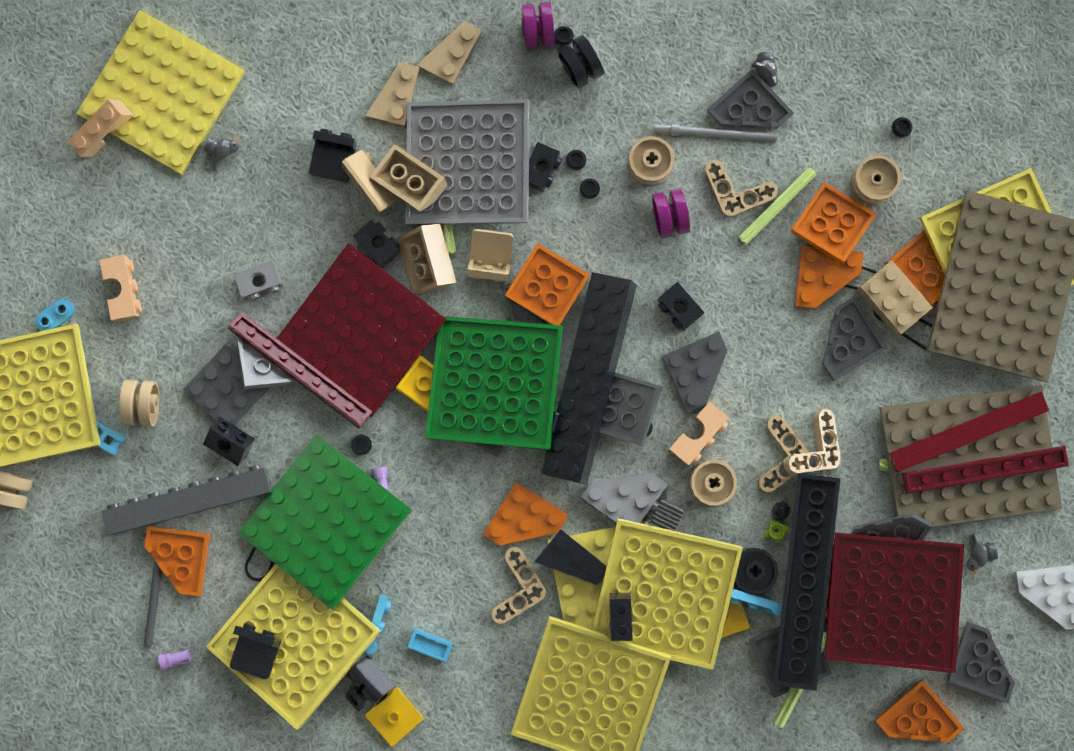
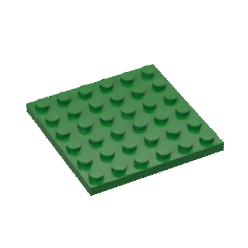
M444 316L447 320L437 334L425 438L428 440L550 450L563 326Z
M316 434L238 533L330 609L335 610L409 516L412 509Z

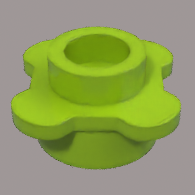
M771 519L768 529L764 530V535L773 538L776 543H781L789 528L786 524H781L778 520Z

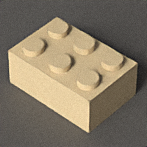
M892 260L856 289L896 337L905 332L933 308Z

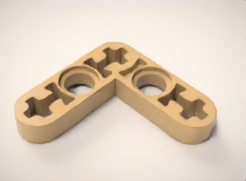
M712 160L705 167V175L719 208L726 217H733L768 203L777 195V187L771 182H766L735 194L721 162ZM711 165H714L715 168L719 167L718 177L723 176L724 179H719L713 183L716 176L713 172H709ZM718 184H725L728 187V192L725 194L718 193L716 189ZM765 187L773 190L771 197L767 194L760 197L762 201L759 202L756 190H758V194L763 193ZM745 195H752L755 200L754 204L746 205L743 201ZM736 198H739L740 205L736 206L732 213L730 210H725L728 202L731 205L738 202Z
M821 409L816 411L813 416L818 452L787 456L784 460V468L788 473L796 474L833 469L840 465L841 457L836 423L831 410ZM826 416L827 419L824 421L821 417ZM825 433L831 438L828 445L823 440ZM811 456L816 460L814 468L809 465V458ZM832 457L833 461L828 462L827 458ZM802 461V465L792 466V462Z
M773 416L767 421L768 431L787 456H790L789 451L796 449L798 445L801 448L797 450L799 454L809 453L783 417ZM773 420L776 422L781 421L780 428L782 431L788 430L780 438L777 436V434H780L777 428L773 430L771 427L773 426ZM786 436H791L794 439V445L791 448L783 444V439ZM782 460L759 478L758 485L762 491L772 492L796 474H789L786 477L781 476L779 468L781 465H784V460ZM792 462V466L802 465V462ZM775 471L776 476L781 482L778 483L776 479L771 483L772 488L764 487V478L771 479L774 477L771 473Z
M518 547L509 548L505 554V559L523 589L493 608L492 619L498 624L511 620L540 602L546 595L544 585L523 551ZM510 552H519V561L522 563L525 560L527 564L515 570L514 566H517L515 560H509ZM523 568H528L531 571L532 576L529 580L520 578L519 573ZM534 586L537 589L541 587V596L539 598L536 595L531 597L530 599L533 602L528 604L527 598L522 593L527 591V595L533 592L532 588ZM516 597L524 599L525 605L523 608L516 609L513 606V600ZM509 602L510 608L515 613L511 615L509 611L504 615V620L501 618L497 619L495 617L497 614L496 610L499 608L501 611L508 608L505 604Z

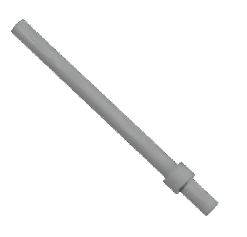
M673 123L671 125L655 124L654 132L669 133L670 136L682 134L777 141L776 133L685 127Z

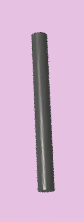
M154 562L144 640L145 646L153 645L162 571L157 562Z

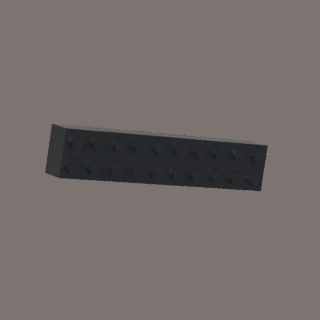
M594 272L591 274L557 409L559 415L555 431L552 433L551 448L546 452L541 474L583 485L588 484L600 429L602 428L603 417L605 416L637 284L632 280Z
M798 473L773 685L817 691L841 478Z

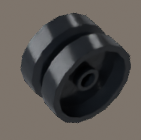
M584 35L573 40V48L565 44L557 49L558 57L565 72L578 89L588 84V76L596 80L604 75L602 64L592 45Z
M753 547L742 549L734 585L746 593H765L777 581V562L764 549ZM753 566L756 568L755 574L749 573V569L753 568Z

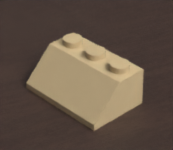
M395 144L370 175L372 180L419 212L433 204L447 187L443 176Z
M360 150L342 161V168L377 215L380 216L398 203L399 199L370 178V175L376 169L373 165L375 161L368 152L364 153Z
M440 224L419 226L397 238L413 293L419 296L444 289L456 283Z

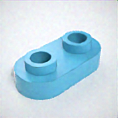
M65 299L56 301L36 317L35 323L40 331L58 328L74 315V305ZM61 306H65L66 308L65 312L60 313ZM45 318H48L49 320L47 325H43V320Z

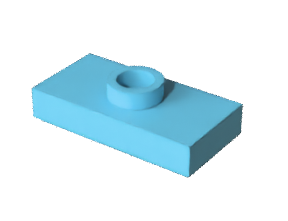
M414 628L407 648L446 663L453 642Z

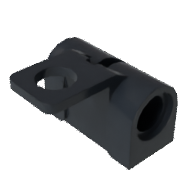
M368 655L356 663L346 674L353 682L346 694V699L358 712L362 710L367 700L373 706L379 705L392 694L395 688L393 682ZM352 695L357 699L358 703L354 701Z

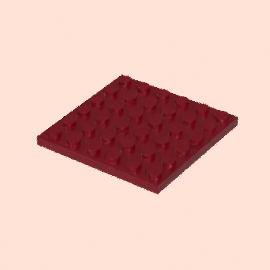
M348 243L276 339L372 411L370 417H373L446 322L447 318L356 247Z
M835 532L825 659L956 673L965 544Z

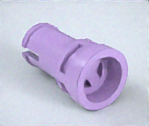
M387 466L371 469L372 478L388 490Z
M189 649L173 654H160L158 656L162 671H166L169 668L172 669L173 666L191 663Z

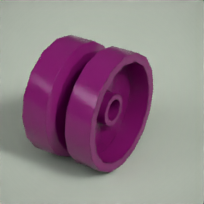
M540 2L538 6L539 16H536L535 7L532 3L522 4L523 18H521L526 50L538 48V36H541L544 48L555 47L551 2Z
M681 188L670 190L668 195L669 203L663 192L652 194L653 212L661 239L672 237L673 225L679 235L690 233L689 212Z

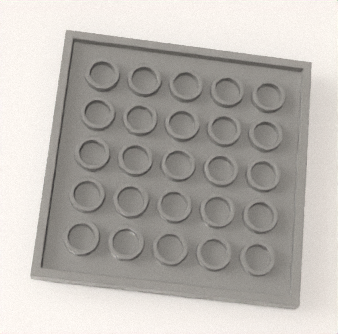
M529 99L407 102L406 152L443 176L447 187L433 204L421 212L405 202L406 225L528 223Z

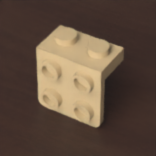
M474 229L472 232L467 277L508 282L511 270L513 234Z

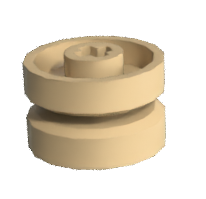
M649 136L640 139L634 144L629 154L628 169L630 175L642 185L654 186L661 184L672 171L675 158L673 149L660 137ZM648 160H653L654 164H649Z
M874 155L867 157L855 168L851 176L850 185L852 192L858 200L865 204L877 205L884 203L899 188L901 173L896 163L886 156Z
M125 380L123 382L119 403L122 425L135 426L139 421L141 426H155L159 412V387L156 381H144L141 386L137 380Z
M708 460L698 464L692 470L689 477V489L692 496L699 503L706 506H719L728 502L734 496L737 488V478L734 470L727 463L720 460ZM710 479L715 480L716 485L714 487L709 486L711 484L708 482Z
M0 471V505L25 509L28 498L23 494L17 493L16 490L30 491L33 480Z

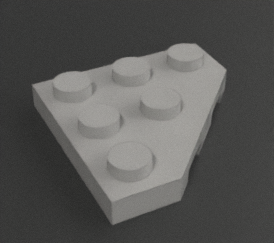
M235 335L244 389L299 384Z
M652 472L596 480L591 483L581 499L615 524L618 518L641 523L652 509L655 501L657 502L667 489L668 484Z

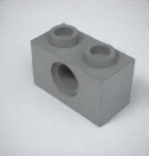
M273 260L234 274L241 297L244 300L248 299V301L259 299L260 294L265 292L268 294L280 291L279 287L283 286L276 263ZM263 277L264 284L261 287H256L255 280Z

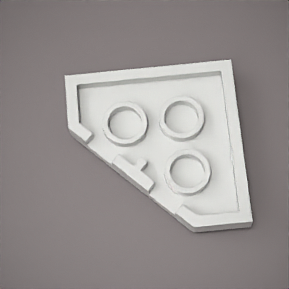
M1074 565L1015 572L1017 592L1052 618L1062 628L1066 630L1074 629Z

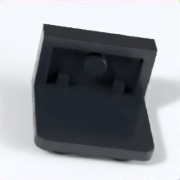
M328 129L314 130L313 140L315 145L309 168L310 175L348 182L350 177L342 168V161L355 154L357 147L355 138H352V135L347 133H340V135L332 134V131Z
M244 623L243 627L235 626L233 634L238 635L239 638L230 662V668L258 678L268 679L271 675L282 639L274 637L275 633L263 630L262 633L255 631L256 627Z

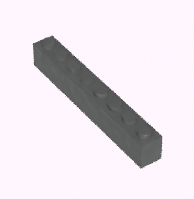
M261 465L248 468L249 472L241 474L239 470L228 473L229 477L221 479L220 476L209 478V482L201 484L200 481L188 484L189 488L181 490L180 487L168 489L167 494L160 495V492L147 495L148 499L141 501L139 497L127 500L128 504L120 506L119 503L107 505V510L101 511L107 535H115L269 494L272 492V486L267 468H261Z

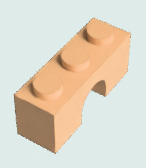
M108 99L69 139L68 143L80 157H93L106 144L103 138L112 130L120 129L133 115L120 100Z
M125 255L101 259L100 266L103 280L106 282L119 281L122 287L118 297L107 300L111 321L120 322L140 318L139 312L142 311L139 299L136 300L135 292H138L136 280L132 279L131 272H134L132 260H129Z
M709 401L695 417L703 427L701 437L693 440L682 433L668 450L685 465L688 466L690 463L694 465L702 456L699 452L704 447L708 449L715 441L712 438L717 431L721 433L728 425L726 420L729 417Z

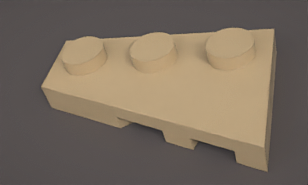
M463 22L417 66L454 85L482 31Z
M400 62L365 117L405 127L407 122V102H412L420 67Z

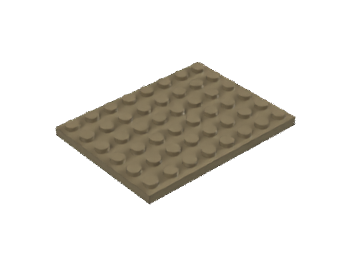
M969 190L965 191L926 351L1033 380L1048 382L1074 275V219Z
M1039 385L880 407L879 411L896 517L913 513L931 522V527L1062 509L1056 469L905 494L902 473L1053 448L1047 412L900 472L895 471L888 454L1042 391L1044 396L1043 386Z

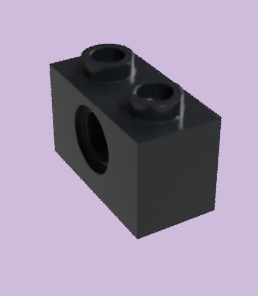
M537 142L529 159L530 187L544 192L545 188H550L554 179L551 174L554 169L558 170L562 161L559 158L560 151ZM545 164L548 170L546 172H539L537 166Z
M371 219L353 236L381 268H384L400 254L398 249L400 245L393 237L389 239L384 234L387 230L379 221L375 224ZM378 238L384 240V244L380 248L373 246L374 240Z
M678 282L658 298V307L663 313L666 314L668 312L673 317L671 321L677 329L682 328L685 331L705 313ZM682 303L685 311L682 313L676 312L674 304Z
M219 417L209 428L203 445L239 466L249 454L255 438Z
M631 592L609 593L611 641H633Z

